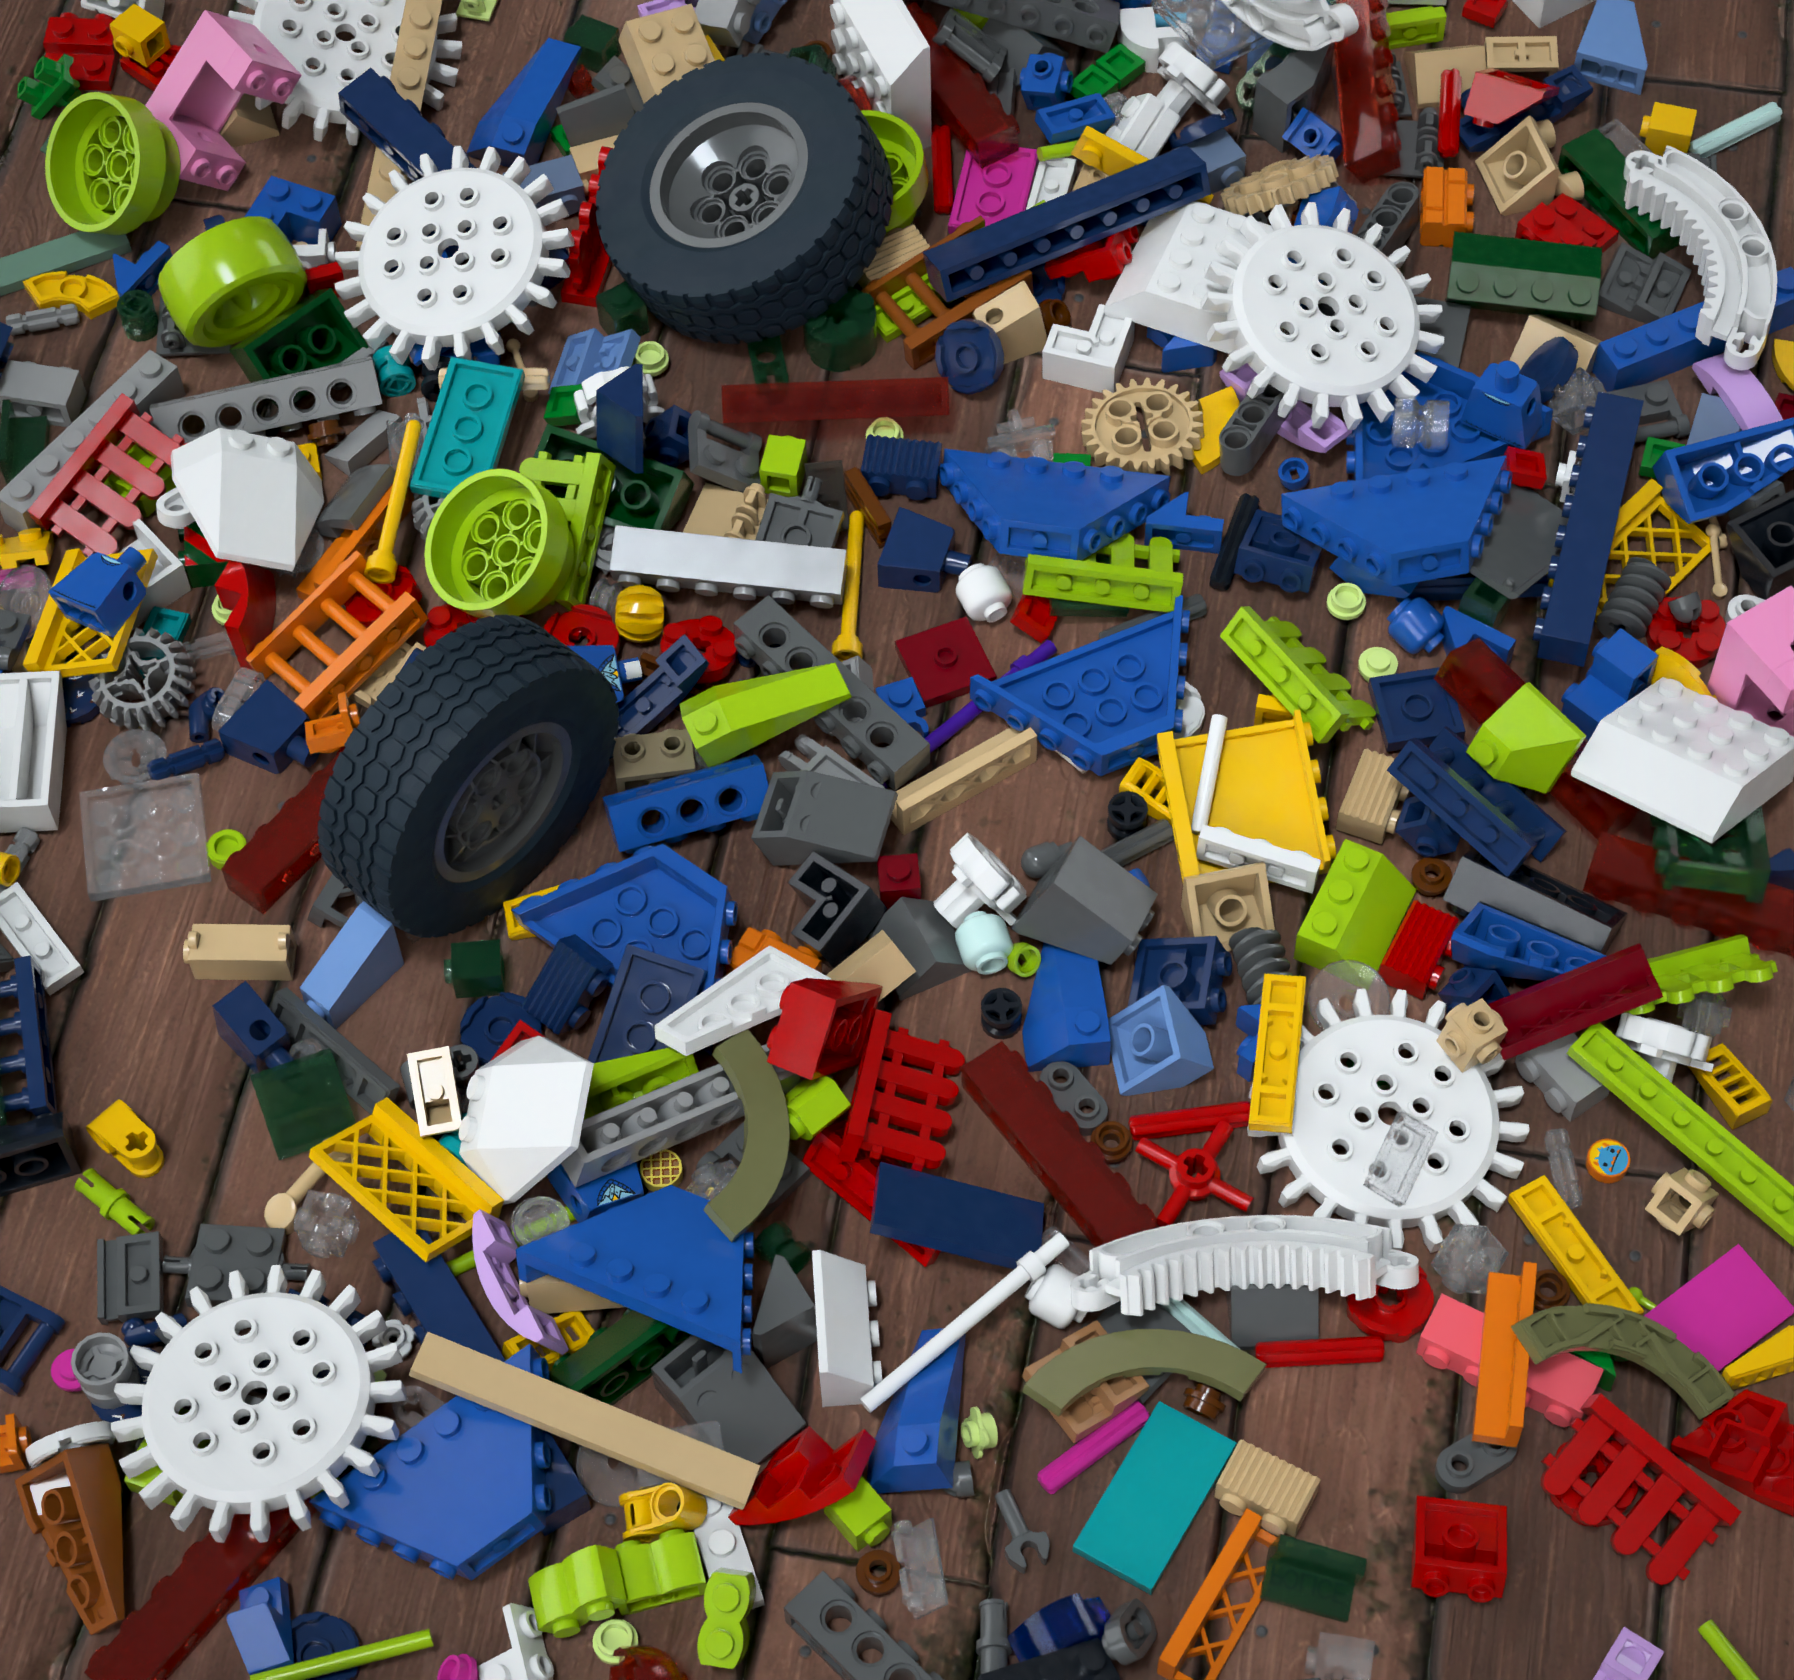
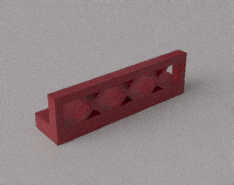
M1638 943L1501 998L1488 1005L1501 1016L1504 1025L1508 1029L1500 1043L1502 1048L1500 1053L1505 1061L1662 998L1663 994L1653 975L1643 948Z

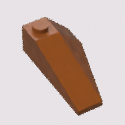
M108 1443L65 1449L14 1481L26 1521L33 1534H42L50 1548L46 1555L52 1568L60 1566L68 1580L66 1592L90 1635H95L125 1619L121 1483Z

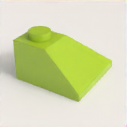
M1528 682L1483 723L1466 753L1494 779L1542 793H1548L1565 770L1586 735Z

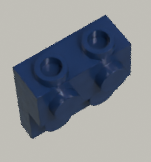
M1257 509L1239 546L1234 573L1242 575L1245 580L1252 583L1264 581L1279 585L1284 591L1289 593L1296 591L1309 593L1324 549L1282 526L1281 515Z
M1217 936L1141 939L1137 951L1128 1006L1162 985H1166L1172 989L1199 1025L1216 1024L1217 1013L1224 1012L1227 1005L1226 992L1222 988L1223 976H1230L1232 973L1233 963L1231 954L1225 950Z

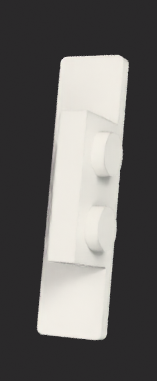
M515 1603L507 1604L503 1607V1613L512 1649L477 1666L480 1680H553L554 1668L547 1656L542 1636L543 1631H538L534 1608Z

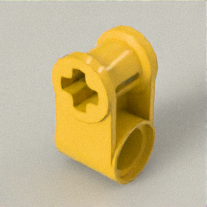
M117 1099L86 1126L87 1132L97 1145L107 1154L112 1155L132 1175L138 1178H148L154 1176L162 1169L165 1161L164 1153L157 1145L154 1132L122 1100Z
M672 1482L663 1483L662 1485L644 1490L626 1492L619 1496V1505L624 1507L626 1531L622 1534L623 1542L639 1540L641 1544L652 1543L659 1540V1535L668 1530H693L702 1524L707 1514L706 1499L701 1493ZM681 1501L679 1510L677 1511L678 1503Z

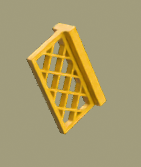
M1651 478L1620 508L1609 559L1622 560V570L1627 565L1628 559L1632 557L1645 558L1655 565L1656 561L1674 562L1676 575L1670 577L1672 583L1669 589L1665 591L1666 597L1711 553L1710 537L1694 523L1688 524L1664 501V498L1660 495L1663 487ZM1656 510L1661 512L1670 520V529L1652 528L1651 515ZM1629 536L1645 537L1647 552L1628 551L1627 538ZM1653 537L1672 538L1673 553L1655 552ZM1680 538L1692 539L1702 549L1698 553H1681ZM1605 574L1595 622L1599 614L1602 613L1604 604L1608 601L1605 583L1616 584L1618 578L1621 577L1620 575ZM1550 579L1548 582L1549 587H1553L1554 579Z
M80 548L66 550L53 586L88 558L84 556ZM153 548L138 550L147 562L137 572V576L146 589L158 559V555ZM123 553L108 554L107 556L117 560ZM49 594L23 666L28 672L60 671L62 678L117 671L142 601L118 633L112 638L88 627L75 635L77 628L81 624L67 619ZM97 634L101 637L85 650L80 648ZM111 647L107 658L92 660L106 648ZM74 651L78 653L77 656L65 663L67 656Z
M388 1097L375 1103L373 1113L312 1147L308 1156L425 1262L430 1261L471 1236L473 1215L479 1209L499 1218L504 1199L445 1147L440 1145L432 1136L421 1137L419 1125ZM368 1133L381 1146L358 1143L359 1137ZM332 1152L351 1154V1163L334 1161L328 1154ZM358 1155L381 1158V1167L359 1165ZM388 1159L398 1160L409 1171L388 1169ZM357 1177L380 1180V1189L363 1187L357 1181ZM387 1181L410 1184V1193L388 1191ZM417 1185L428 1186L439 1197L417 1195ZM386 1204L410 1206V1216L394 1214L386 1207ZM417 1207L440 1210V1220L416 1217ZM447 1211L457 1212L467 1222L447 1221ZM416 1229L439 1232V1239L428 1245L416 1234Z

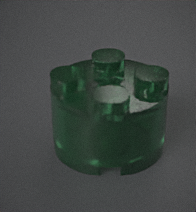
M849 287L847 289L848 293L837 303L834 304L832 302L828 305V310L815 319L813 317L807 319L808 323L803 325L804 347L815 365L827 371L845 372L850 371V366L859 363L862 366L871 360L877 349V317L874 300L870 294Z

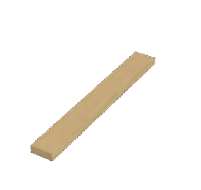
M427 1332L409 1373L410 1377L741 1510L746 1505L760 1465L430 1332Z

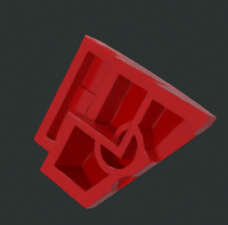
M229 560L214 586L222 607L232 610L224 626L240 667L255 673L245 658L258 643L267 638L272 632L276 610L274 576L271 571L258 565Z
M1745 1389L1729 1400L1726 1407L1715 1410L1703 1418V1424L1684 1438L1677 1436L1673 1439L1671 1443L1672 1451L1705 1474L1751 1499L1794 1516V1425L1790 1424L1787 1403Z
M809 1426L778 1449L768 1462L766 1468L754 1481L752 1489L755 1495L747 1500L743 1510L733 1508L728 1518L735 1525L777 1523L816 1512L841 1500L855 1491L876 1444V1440L866 1429H863L840 1447L833 1450Z

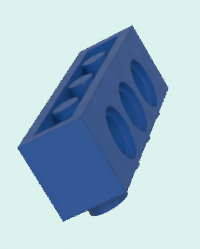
M752 755L602 798L613 841L619 852L626 851V853L633 854L640 848L658 841L665 840L667 843L684 840L688 837V833L703 829L705 832H713L726 827V822L740 818L742 821L758 819L769 785L763 763L757 755ZM729 788L737 790L733 801L726 804L719 803V796L724 790ZM689 799L698 800V807L693 813H680V807L685 801ZM657 810L660 812L659 819L654 824L644 825L641 823L642 816L647 811Z

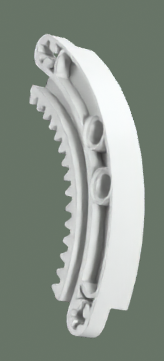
M1220 0L1254 31L1273 42L1296 50L1316 51L1330 43L1342 41L1355 34L1359 28L1355 12L1346 3L1328 5L1326 0Z
M1667 145L1663 157L1643 150L1630 153L1626 157L1623 173L1624 179L1627 181L1624 201H1626L1625 209L1629 210L1634 206H1638L1639 215L1650 212L1649 220L1651 222L1661 219L1660 228L1671 227L1670 236H1680V246L1688 245L1686 253L1694 255L1693 264L1699 265L1698 275H1702L1701 284L1704 286L1703 296H1705L1703 308H1701L1695 337L1707 346L1710 345L1713 337L1727 341L1723 356L1726 364L1737 370L1753 368L1757 364L1767 341L1776 302L1778 281L1773 249L1761 221L1734 187L1715 171L1680 150ZM1744 342L1748 343V350L1740 353Z
M1298 1215L1231 1216L1195 1220L1149 1229L1089 1250L1090 1271L1074 1278L1070 1283L1071 1305L1077 1310L1085 1312L1100 1311L1121 1301V1313L1127 1316H1142L1143 1309L1153 1311L1156 1309L1155 1303L1168 1305L1169 1298L1181 1301L1183 1300V1294L1196 1297L1199 1290L1211 1294L1214 1293V1289L1217 1287L1230 1291L1233 1285H1237L1242 1290L1247 1289L1250 1284H1255L1259 1289H1263L1267 1284H1273L1276 1289L1282 1288L1285 1284H1290L1292 1289L1296 1290L1303 1285H1308L1309 1291L1324 1287L1325 1293L1328 1294L1336 1290H1341V1296L1343 1297L1354 1293L1356 1300L1360 1301L1374 1297L1376 1295V1285L1391 1289H1408L1416 1286L1419 1283V1259L1412 1254L1392 1249L1391 1229L1382 1226L1334 1218Z

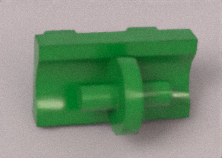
M64 54L56 62L42 56L34 68V78L40 81L38 82L24 76L18 83L17 98L32 105V117L41 120L54 105L59 108L62 106L66 107L72 100L81 96L79 90L80 83L71 77L69 71L70 66L74 63L73 57Z

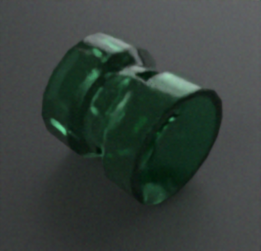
M132 290L123 294L117 302V311L122 320V327L126 336L137 342L147 341L155 337L158 333V315L155 312V305L151 295L142 290Z
M781 1220L765 1228L754 1241V1253L760 1260L768 1261L772 1268L775 1255L784 1256L795 1275L806 1266L812 1256V1251L804 1242L796 1241L792 1237V1230Z

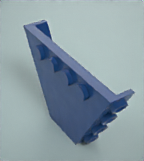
M1418 351L1414 354L1437 366V369L1427 383L1403 371L1402 375L1420 391L1411 405L1407 407L1389 389L1386 390L1384 393L1395 410L1387 421L1380 423L1368 402L1359 404L1363 419L1357 428L1352 430V433L1346 437V445H1353V451H1347L1346 474H1353V480H1347V482L1370 479L1376 475L1388 476L1405 473L1420 454H1423L1433 464L1440 467L1452 462L1464 463L1498 457L1505 453L1508 446H1515L1461 423V417L1471 391L1480 377L1450 365L1439 358ZM1542 403L1543 425L1531 442L1550 434L1553 409Z
M945 448L944 460L939 466L941 484L946 486L954 496L956 503L962 506L969 519L978 526L984 538L990 541L999 554L1028 557V554L1083 560L1146 522L1148 515L1170 502V476L1125 471L1117 466L1100 468L1085 466L1077 461L1059 463L1047 461L1042 457L1036 456L1019 458L1010 457L1003 452L986 454Z
M1507 455L1464 463L1452 462L1446 466L1429 469H1412L1405 473L1388 476L1376 475L1370 479L1353 482L1341 481L1329 486L1281 494L1282 526L1390 586L1467 574L1475 558L1480 559L1482 556L1484 537L1491 536L1494 515H1500L1502 510L1503 494L1510 493L1512 471H1507Z
M1183 595L1175 597L1174 611L991 682L979 674L970 677V699L981 710L991 711L1005 719L1008 725L1017 731H1024L1031 727L1036 733L1038 741L1045 748L1051 751L1057 750L1070 758L1078 768L1085 771L1090 770L1100 777L1135 763L1138 757L1146 759L1158 754V733L1170 731L1181 733L1183 710L1175 709L1176 699L1184 700L1185 676H1178V666L1186 667L1188 643H1181L1180 635L1181 633L1188 634L1190 610H1182Z
M662 843L655 847L645 846L640 848L632 857L619 863H606L600 866L594 874L580 880H567L560 884L557 890L544 896H531L523 900L519 907L511 911L519 925L553 948L559 939L574 934L584 940L613 963L607 974L610 978L608 986L611 988L613 987L626 946L629 944L708 971L702 993L722 979L724 964L730 965L732 940H728L729 926L736 925L738 904L737 901L732 900L726 885ZM713 1045L701 1050L711 1056Z
M669 1185L516 1248L519 1280L528 1283L549 1274L732 1351L733 1370L741 1374L743 1355H751V1328H744V1322H752V1296H745V1290H753V1263L746 1264V1258H754V1232L745 1231L731 1243L703 1211L706 1204L710 1201L708 1199Z
M528 1344L504 1361L507 1364L549 1380L547 1360L544 1357L542 1358L531 1344ZM457 1395L399 1436L397 1440L392 1441L373 1455L380 1469L376 1477L363 1474L355 1468L338 1480L343 1484L350 1502L345 1508L342 1509L331 1502L325 1491H322L309 1501L321 1513L318 1519L335 1530L342 1531L345 1526L357 1531L355 1533L357 1538L369 1545L379 1547L381 1542H384L394 1547L392 1552L410 1563L416 1564L418 1558L430 1562L429 1568L442 1577L453 1580L457 1574L472 1581L546 1527V1511L551 1509L552 1504L551 1492L548 1484L545 1483V1468H549L551 1464L550 1449L547 1441L544 1439V1430Z

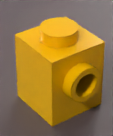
M136 4L130 6L110 23L115 49L122 56H129L145 67L151 65L171 47L165 22Z
M1654 102L1651 116L1644 115L1639 136L1646 138L1643 151L1663 156L1666 146L1669 145L1683 153H1687L1697 110Z

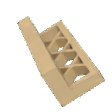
M1010 727L897 790L898 797L891 820L903 836L1036 762V733L1031 727L1023 732Z

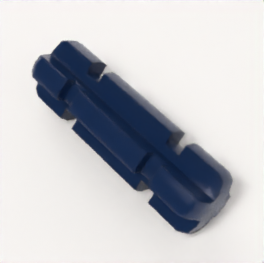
M212 739L204 742L201 747L195 745L169 754L166 759L160 757L148 763L147 770L151 780L154 783L169 779L171 774L176 777L204 767L206 762L210 765L221 761L225 756L224 748L218 739Z

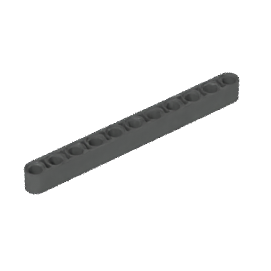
M1405 181L1396 182L1389 186L1356 236L1363 239L1366 232L1378 223L1383 226V229L1375 247L1387 257L1395 250L1401 248L1419 221L1418 188L1414 184ZM1325 281L1322 283V285L1328 286ZM1349 302L1351 306L1358 308L1357 304ZM1324 303L1318 304L1319 310L1324 315L1335 316L1331 306ZM1330 326L1333 331L1340 332L1338 328ZM1312 351L1313 355L1321 357L1318 352ZM1270 384L1267 385L1263 393L1253 399L1246 394L1219 435L1220 464L1222 470L1229 475L1241 476L1249 473L1288 417V415L1285 418L1278 416L1279 402L1283 398L1284 393Z

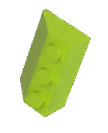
M1345 839L1297 934L1293 959L1369 990L1417 889L1384 854Z

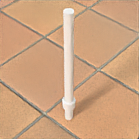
M1058 1232L1036 1252L1029 1251L1016 1262L1018 1267L859 1400L866 1410L870 1413L873 1412L1028 1280L1034 1282L1047 1271L1045 1266L1070 1246L1067 1239Z

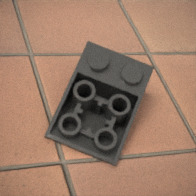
M1335 42L1316 51L1298 50L1295 53H1290L1278 66L1271 71H1265L1261 74L1256 82L1252 130L1281 153H1284L1293 146L1282 136L1303 107L1314 113L1318 110L1330 80Z
M808 770L773 772L751 839L773 866L801 865L812 851L831 863L877 862L898 794L893 790Z
M691 1335L651 1368L655 1389L704 1443L755 1464H761L807 1426L804 1419L752 1350L751 1355H743L741 1374L733 1370L732 1351Z

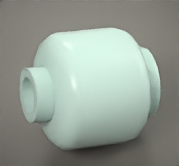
M984 911L973 912L965 917L964 922L955 932V941L964 965L968 969L977 971L979 974L988 975L1002 970L1008 964L1007 957L1014 947L1006 923L1000 916L987 914Z

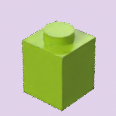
M769 434L759 469L760 484L765 488L764 493H773L785 497L799 496L808 463L806 440L788 435L778 436Z
M862 1475L855 1491L824 1508L825 1515L857 1552L867 1545L870 1547L876 1546L890 1533V1527L892 1526L891 1509Z

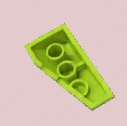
M830 663L716 685L679 705L682 720L696 750L707 766L713 767L851 698L852 695L836 663Z
M669 1047L594 1063L583 1120L698 1073L693 1053L685 1056Z

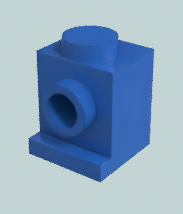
M1304 107L1282 136V138L1290 142L1306 156H1310V158L1320 154L1321 157L1324 155L1333 156L1334 160L1341 154L1342 145L1347 139L1346 136L1319 115Z

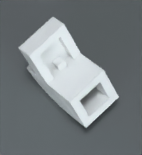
M1153 7L1120 9L1119 25L1117 28L1118 44L1122 43L1145 61V72L1158 73V58L1171 42L1177 43L1192 54L1193 33L1191 25L1156 28Z

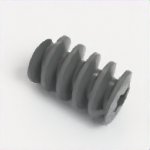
M1632 557L1628 559L1627 565L1620 575L1621 577L1618 578L1608 601L1604 604L1602 613L1599 614L1596 620L1599 631L1609 639L1620 628L1636 639L1644 637L1647 631L1646 626L1651 624L1653 620L1652 615L1659 608L1658 603L1663 601L1665 591L1669 589L1672 583L1667 573L1645 558Z
M1250 927L1234 933L1229 939V946L1233 950V960L1236 962L1237 972L1242 978V988L1246 992V1000L1249 1005L1261 1004L1264 974L1294 976L1292 973L1287 972L1291 965L1287 959L1283 958L1286 950L1283 945L1278 944L1281 941V934L1276 930Z

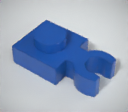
M913 677L875 688L876 695L914 730L918 731L923 738L929 735L928 724L921 718L926 716V707Z

